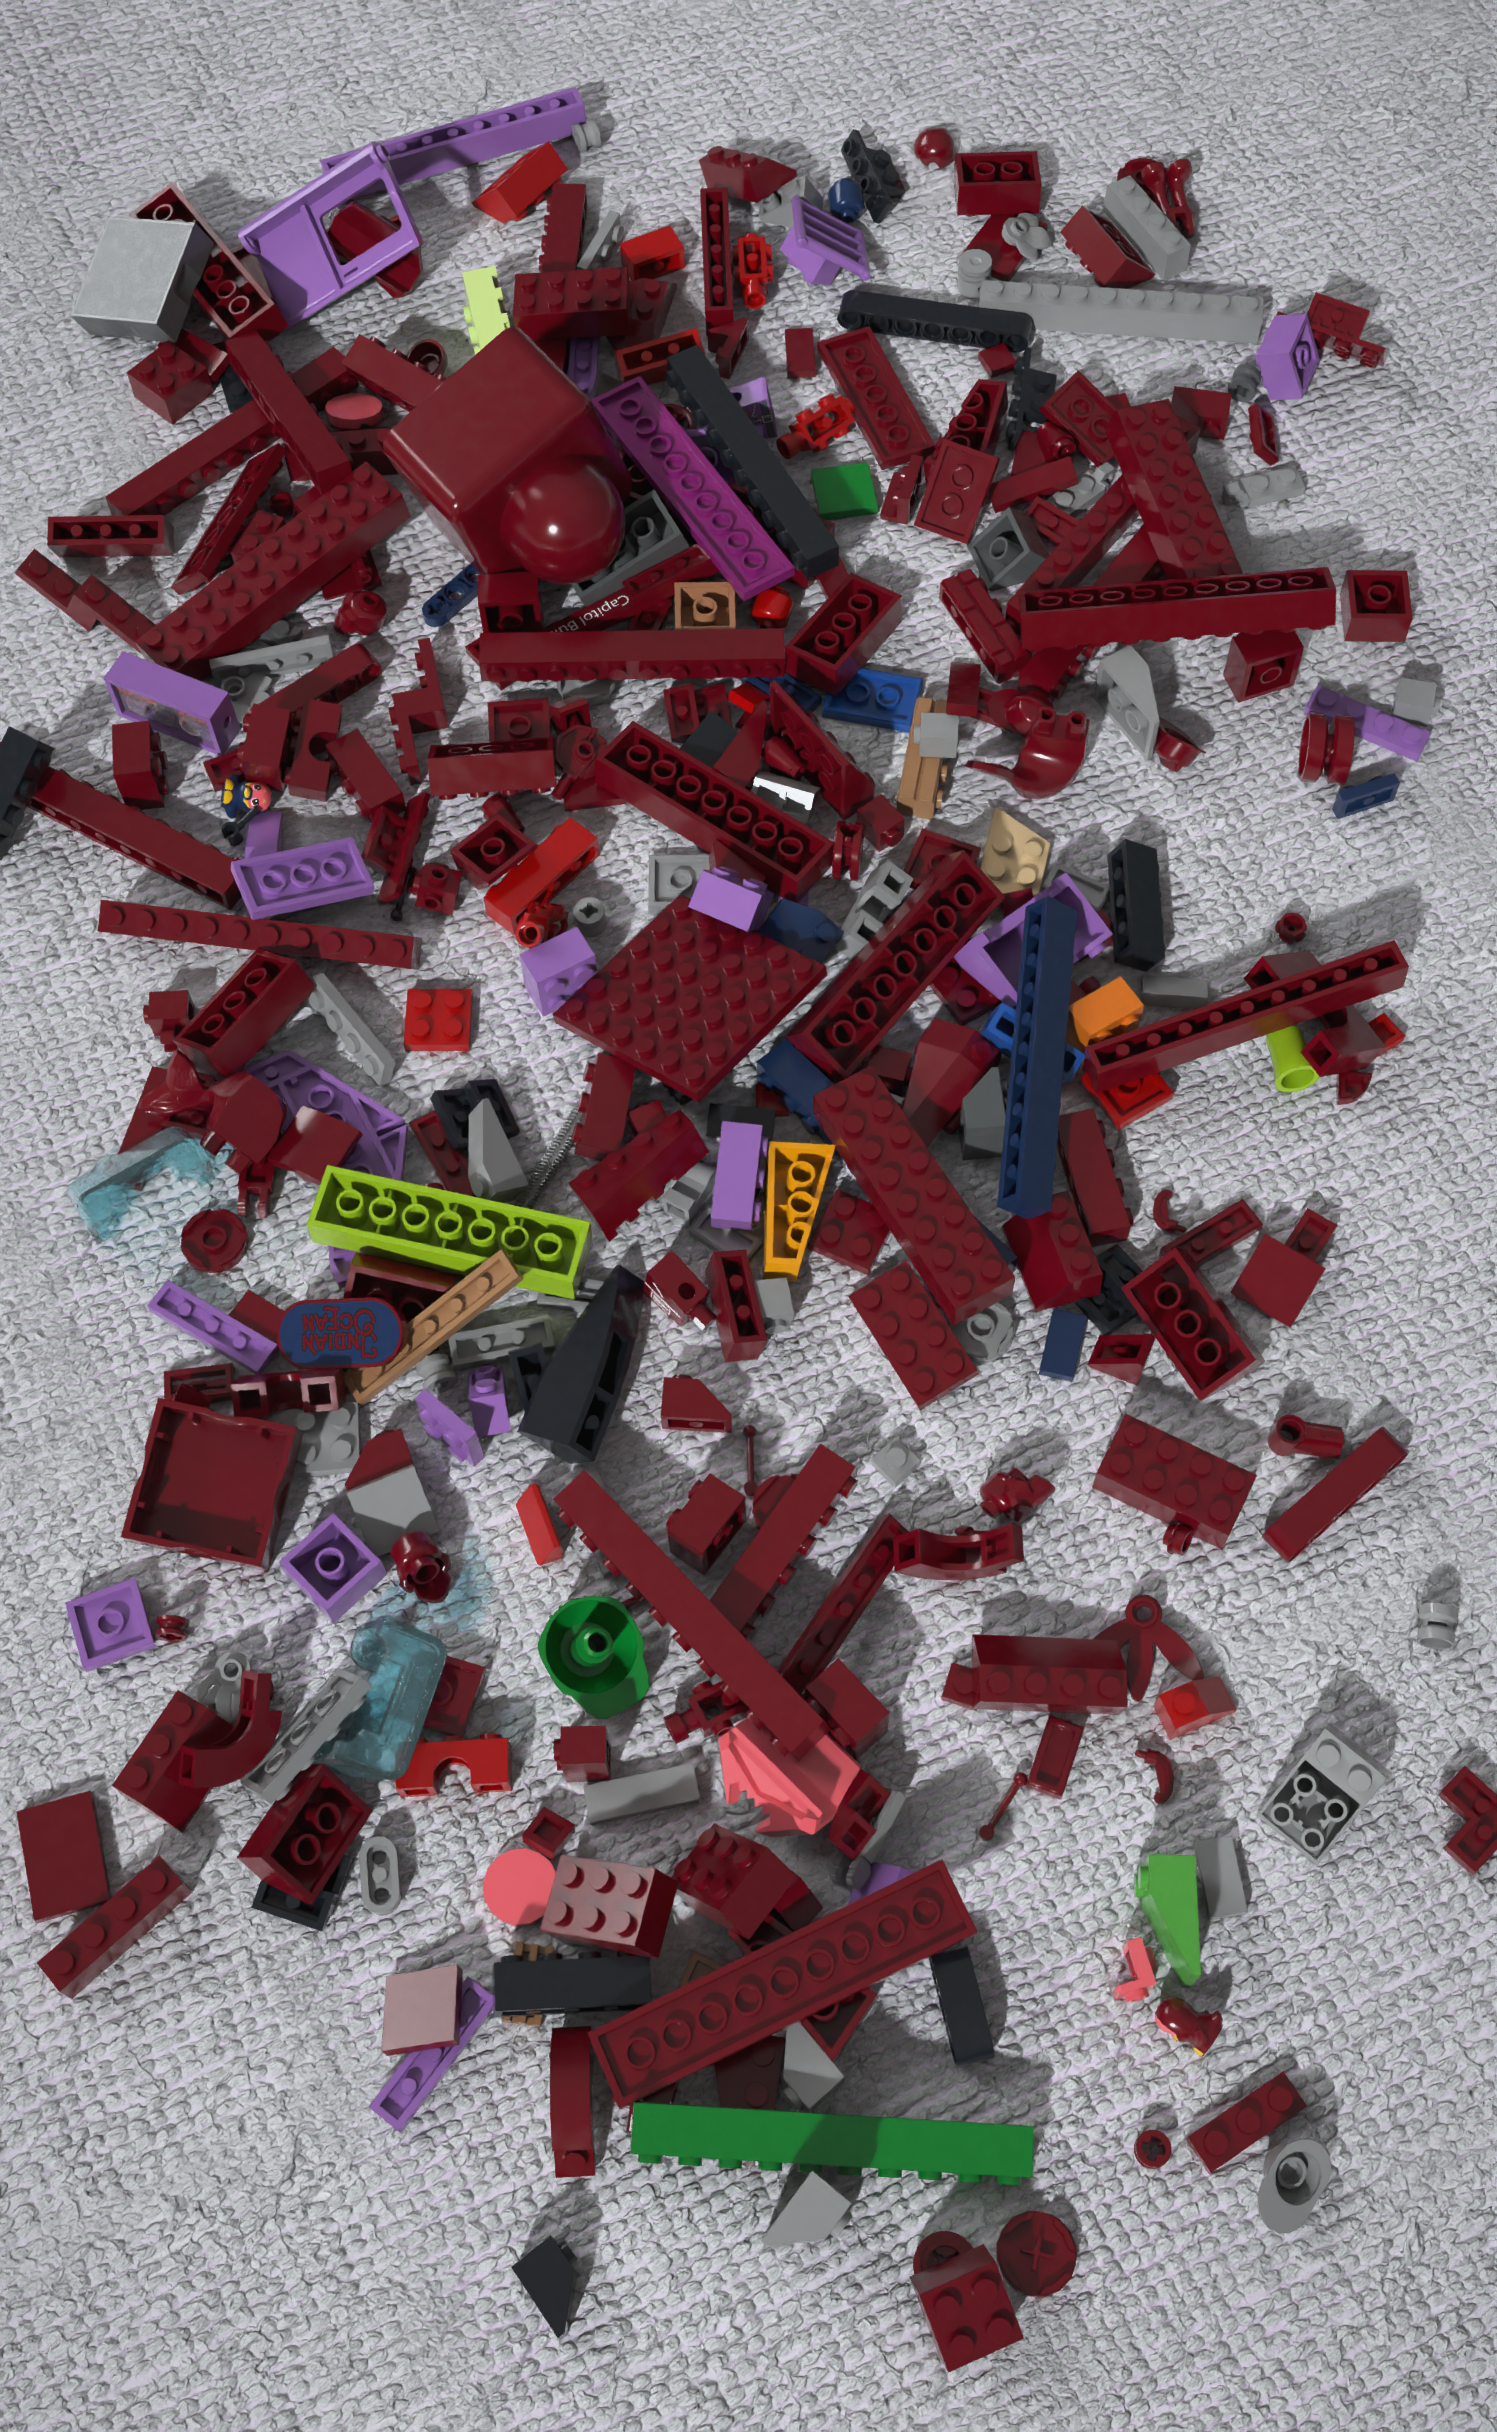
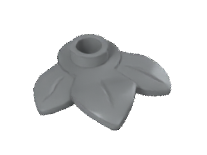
M1020 213L1016 218H1008L1003 225L1002 236L1004 240L1012 246H1017L1020 254L1029 260H1037V249H1047L1052 245L1048 232L1044 228L1038 227L1039 219L1033 214Z
M251 674L244 679L238 676H231L222 682L220 689L229 692L239 724L243 725L244 715L252 708L253 703L259 704L270 697L265 692L273 682L270 677L262 674Z
M227 1652L221 1655L215 1663L214 1671L202 1678L197 1689L198 1702L204 1706L215 1703L219 1716L232 1726L239 1712L242 1670H253L251 1669L249 1659L239 1652ZM230 1663H235L238 1666V1673L234 1677H229L226 1673V1667Z

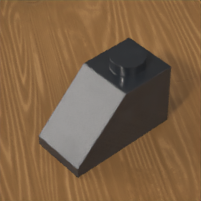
M550 2236L511 2268L557 2338L562 2340L568 2335L578 2274L572 2264L578 2259L565 2239L557 2243Z

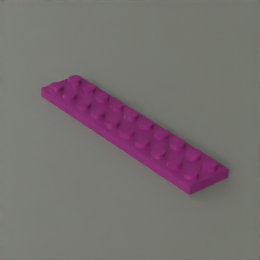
M641 376L591 399L604 426L699 546L710 556L714 565L743 601L795 575V567Z

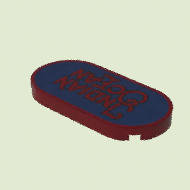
M384 1298L303 1300L292 1304L284 1311L278 1322L276 1337L283 1357L290 1364L301 1369L380 1367L390 1364L395 1360L394 1358L397 1357L399 1352H402L407 1342L408 1327L402 1312L397 1310L392 1305V1302Z

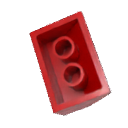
M547 141L518 159L471 203L475 208L502 223H506L511 219L517 222L528 213L526 208L530 204L535 206L546 197L543 192L547 188L552 190L553 183L560 184L563 181L560 176L568 168L550 142Z

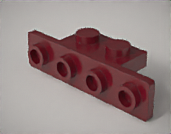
M426 791L408 801L403 818L384 805L375 811L361 857L366 865L385 876L377 902L382 905L398 899L405 890L404 881L406 874L413 864L412 855L414 848L421 838L420 829L423 820L429 812L428 803L431 795Z

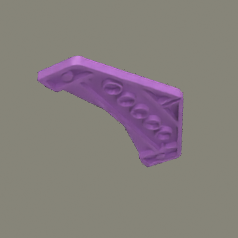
M292 1051L280 1052L243 1069L244 1072L251 1074L274 1091L287 1104V1117L281 1129L283 1133L302 1106L320 1111L351 1125L363 1134L341 1168L399 1181L404 1180L409 1130L403 1118ZM328 1246L331 1272L339 1289L346 1286L350 1264L356 1252Z

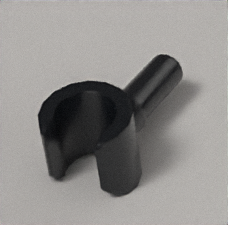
M255 806L236 823L227 822L222 826V834L225 839L228 838L231 846H237L242 842L243 835L241 830L259 812Z

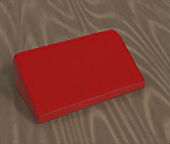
M534 1483L518 1499L516 1508L535 1560L539 1566L563 1558L562 1555L564 1554L539 1484Z

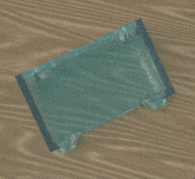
M175 1126L166 1128L81 1175L71 1183L68 1191L70 1201L97 1245L112 1237L109 1230L112 1218L119 1215L111 1200L134 1188L137 1184L143 1183L170 1168L177 1181L183 1178H191L197 1181L200 1187L215 1179L210 1159L202 1146L185 1129Z
M384 1616L357 1627L350 1646V1655L353 1662L360 1668L370 1672L367 1682L371 1685V1688L366 1692L367 1698L356 1710L346 1740L335 1736L330 1741H325L316 1751L317 1757L312 1763L325 1764L337 1775L391 1781L399 1779L406 1773L446 1662V1647L441 1640L388 1616Z

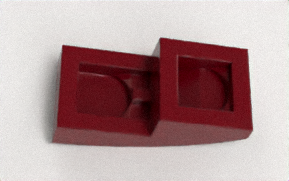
M861 1769L846 1791L834 1816L828 1837L835 1846L853 1861L877 1831L869 1823L891 1795L864 1770Z

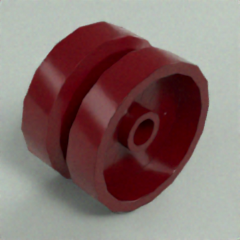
M1307 713L1299 749L1298 777L1300 781L1316 783L1321 777L1324 768V777L1328 784L1344 785L1346 783L1354 749L1355 722L1353 716L1336 714L1328 730V719L1324 713Z

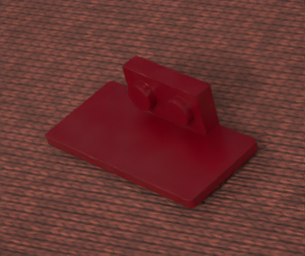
M1316 292L1307 315L1317 350H1322L1323 347L1334 350L1333 354L1340 358L1349 359L1350 356L1361 359L1360 363L1366 367L1376 368L1377 365L1384 367L1386 348L1360 339L1369 318L1370 310ZM1278 311L1276 315H1288V314H1285V313H1282V312H1279V311Z

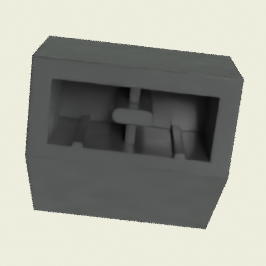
M992 1067L962 1100L959 1138L963 1160L1002 1157L1006 1118L1004 1099H1007L1006 1079H1000L998 1067Z

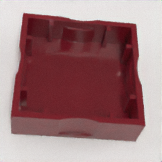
M158 1398L145 1445L143 1469L133 1489L121 1538L135 1544L268 1572L303 1433L297 1427L248 1416H226L205 1407Z

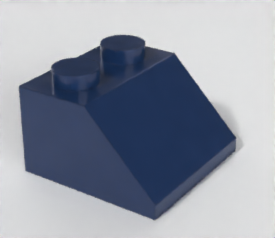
M784 898L780 900L758 930L759 933L821 964L844 933L821 911Z

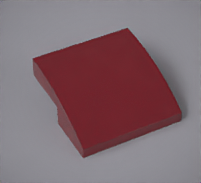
M693 683L663 690L672 742L685 743L711 710L733 727L727 690L724 683L697 690L694 689Z
M302 1106L267 1159L275 1167L296 1172L304 1181L320 1185L327 1165L341 1168L363 1134L360 1130L339 1119Z

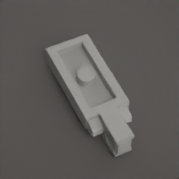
M1106 462L1097 467L1095 472L1090 469L1077 477L1078 485L1058 491L1045 501L1075 518L1099 501L1105 494V491L1109 488V483L1114 480L1115 468Z
M1291 466L1241 478L1234 481V483L1225 485L1221 499L1225 507L1242 503L1243 505H1248V508L1302 496L1305 491V485L1296 467Z

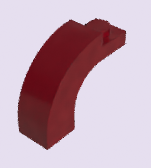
M1014 1523L968 1536H947L923 1529H916L893 1537L894 1572L916 1578L931 1580L986 1578L1007 1573V1566L1024 1561L1022 1526Z
M242 1670L239 1712L233 1727L223 1738L207 1745H181L179 1784L192 1788L223 1786L242 1778L263 1760L275 1741L282 1717V1711L269 1708V1701L272 1700L274 1694V1686L271 1680L272 1673Z
M591 2026L552 2028L550 2048V2122L556 2178L596 2175L592 2109L594 2058L593 2045L587 2034L592 2031Z

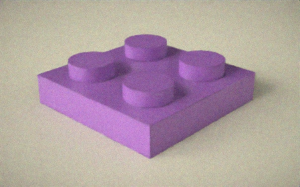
M425 1388L415 1398L420 1410L418 1416L424 1422L423 1429L434 1440L443 1439L449 1445L447 1447L448 1451L458 1461L463 1462L466 1459L475 1467L484 1458L476 1431Z
M136 1578L65 1602L82 1667L86 1672L157 1647Z

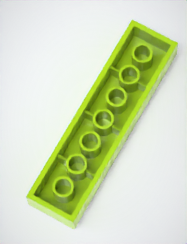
M330 1165L326 1167L306 1224L314 1243L468 1276L502 1249L508 1253L524 1277L514 1287L573 1300L576 1298L593 1240L591 1222Z

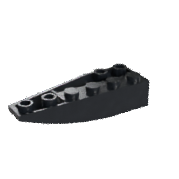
M621 1265L614 1267L543 1367L517 1431L569 1464L595 1461L629 1368L639 1325L645 1281Z

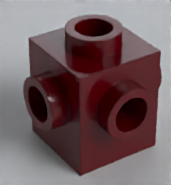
M425 863L422 875L416 874L412 892L417 893L415 906L453 915L463 872Z

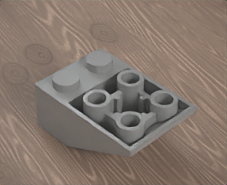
M1330 1723L1256 1816L1313 1863L1318 1865L1384 1783L1391 1771Z

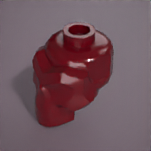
M372 591L349 592L345 596L341 607H339V611L334 619L333 628L342 635L345 633H357L363 636L371 635L380 630L384 625L387 616V604L380 595Z
M1013 1467L1007 1473L1002 1471L995 1472L981 1485L979 1492L983 1501L980 1503V1506L992 1519L1000 1517L1007 1521L1013 1519L1019 1523L1024 1521L1028 1514L1037 1510L1038 1505L1046 1501L1055 1492L1056 1488L1049 1480L1039 1475H1034L1028 1479L1020 1470Z
M411 1531L403 1534L394 1543L390 1552L397 1566V1575L400 1580L399 1586L408 1593L415 1592L417 1598L424 1602H443L451 1587V1577L447 1573L451 1569L450 1556L444 1554L433 1543L427 1532Z

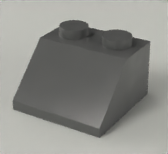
M1010 507L967 546L981 577L987 585V589L991 592L1026 582L1049 556L1031 518Z

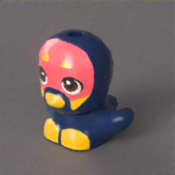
M237 774L224 779L220 807L225 809L226 815L230 819L236 817L237 808L248 812L255 806L259 810L257 814H262L270 808L272 792L266 784L261 782L240 783L241 777Z

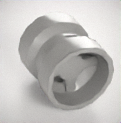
M1431 1602L1421 1604L1419 1618L1422 1621V1627L1417 1633V1643L1423 1647L1438 1650L1453 1648L1455 1646V1633L1452 1631V1625L1457 1622V1609L1443 1603Z

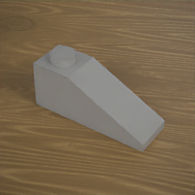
M485 1098L469 1114L468 1179L473 1193L478 1198L504 1203L515 1200L529 1183L489 1098Z

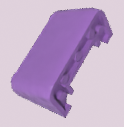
M1066 872L1055 879L1049 888L1040 891L1030 901L998 924L976 935L954 955V959L962 969L1001 1002L1011 1008L1016 1007L1026 906L1048 895L1077 910V929L1072 965L1087 954L1091 959L1107 948L1103 942L1113 935Z

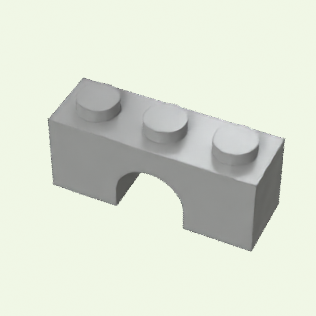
M889 860L872 871L841 927L844 933L834 948L853 961L884 926L882 923L890 911L902 902L914 878Z

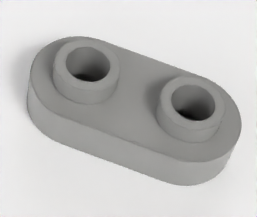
M381 1836L373 1837L363 1844L359 1853L361 1894L364 1905L371 1913L384 1916L394 1912L402 1898L399 1853L393 1842L388 1838ZM378 1853H385L387 1855L386 1861L380 1865L375 1864L374 1857ZM382 1890L388 1891L389 1898L387 1901L377 1902V1894Z

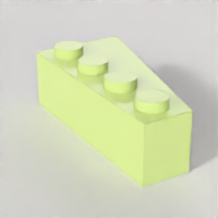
M495 266L462 272L467 306H463L462 309L465 323H471V326L468 327L471 344H477L476 347H473L474 355L502 331L510 328L501 287L498 286Z

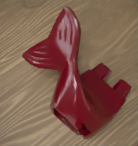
M1042 706L1039 712L1035 711L1031 726L1024 738L1017 763L1013 769L1000 764L968 760L965 767L1006 780L1023 798L1045 799L1053 797L1072 784L1080 771L1087 749L1090 719H1086V715L1083 712L1073 711L1069 713V716L1056 714V711L1051 707Z
M175 1050L170 1058L166 1081L145 1095L139 1103L140 1110L157 1116H170L197 1107H213L205 1126L208 1130L203 1135L199 1145L216 1156L225 1143L229 1144L234 1148V1151L224 1164L239 1175L248 1169L253 1162L258 1164L277 1141L287 1117V1104L283 1102L282 1098L257 1078L244 1071L232 1074L210 1086L202 1085L194 1064L188 1056L179 1050Z

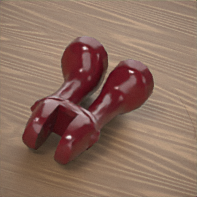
M1176 160L1171 163L1167 170L1164 163L1152 162L1141 171L1143 183L1151 191L1158 208L1176 228V222H1179L1181 234L1186 239H1191L1194 236L1195 213L1190 208L1185 193V183L1192 175L1190 160ZM1165 182L1167 183L1170 189V193L1175 205L1174 207L1170 206L1166 192Z

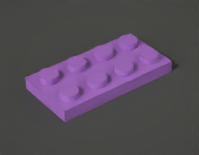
M353 837L231 862V872L252 920L371 895L375 887Z

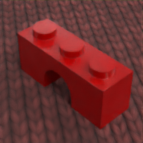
M483 1734L477 1740H465L463 1736L453 1735L444 1737L443 1742H428L426 1738H410L406 1740V1744H396V1790L400 1797L438 1795V1779L446 1768L453 1765H462L470 1770L471 1786L475 1793L512 1791L511 1745L508 1738H502L501 1734Z

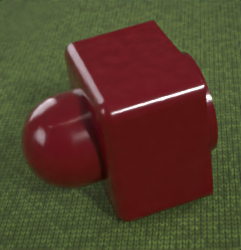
M518 327L507 328L497 335L396 424L384 439L383 451L433 524L479 574L527 571L551 583L576 584L590 580L603 572L613 562L621 549L626 531V515L623 502L632 491V477L589 397Z

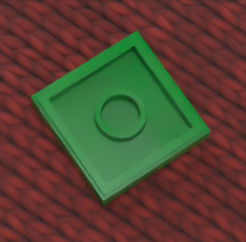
M868 462L811 470V479L820 518L831 520L878 514V505Z

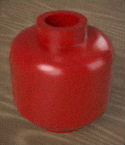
M773 586L757 594L751 617L758 624L757 627L759 629L787 627L794 607L790 593L782 587Z

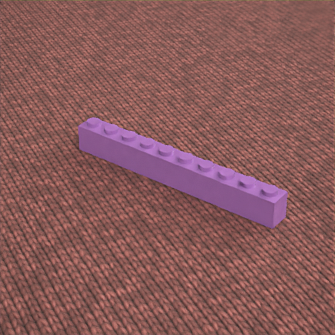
M576 87L381 142V144L385 146L390 155V160L388 161L398 184L402 185L524 150L547 141L550 142L572 136L571 126L573 124L579 123L582 125L586 123L585 105ZM360 149L320 160L322 174ZM380 179L350 199L387 188L384 181Z

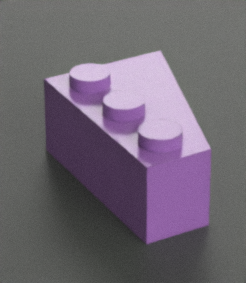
M722 1121L711 1211V1227L752 1231L753 1221H759L761 1201H756L757 1189H763L765 1169L760 1168L761 1156L767 1157L769 1137L763 1136V1125Z

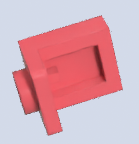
M1142 1937L1126 1941L1122 1948L1133 1981L1118 1985L1113 1991L1115 1999L1125 1997L1127 2003L1149 1997L1148 1991L1152 1990L1156 1985L1152 1971L1157 1969L1153 1951L1150 1946L1145 1947Z

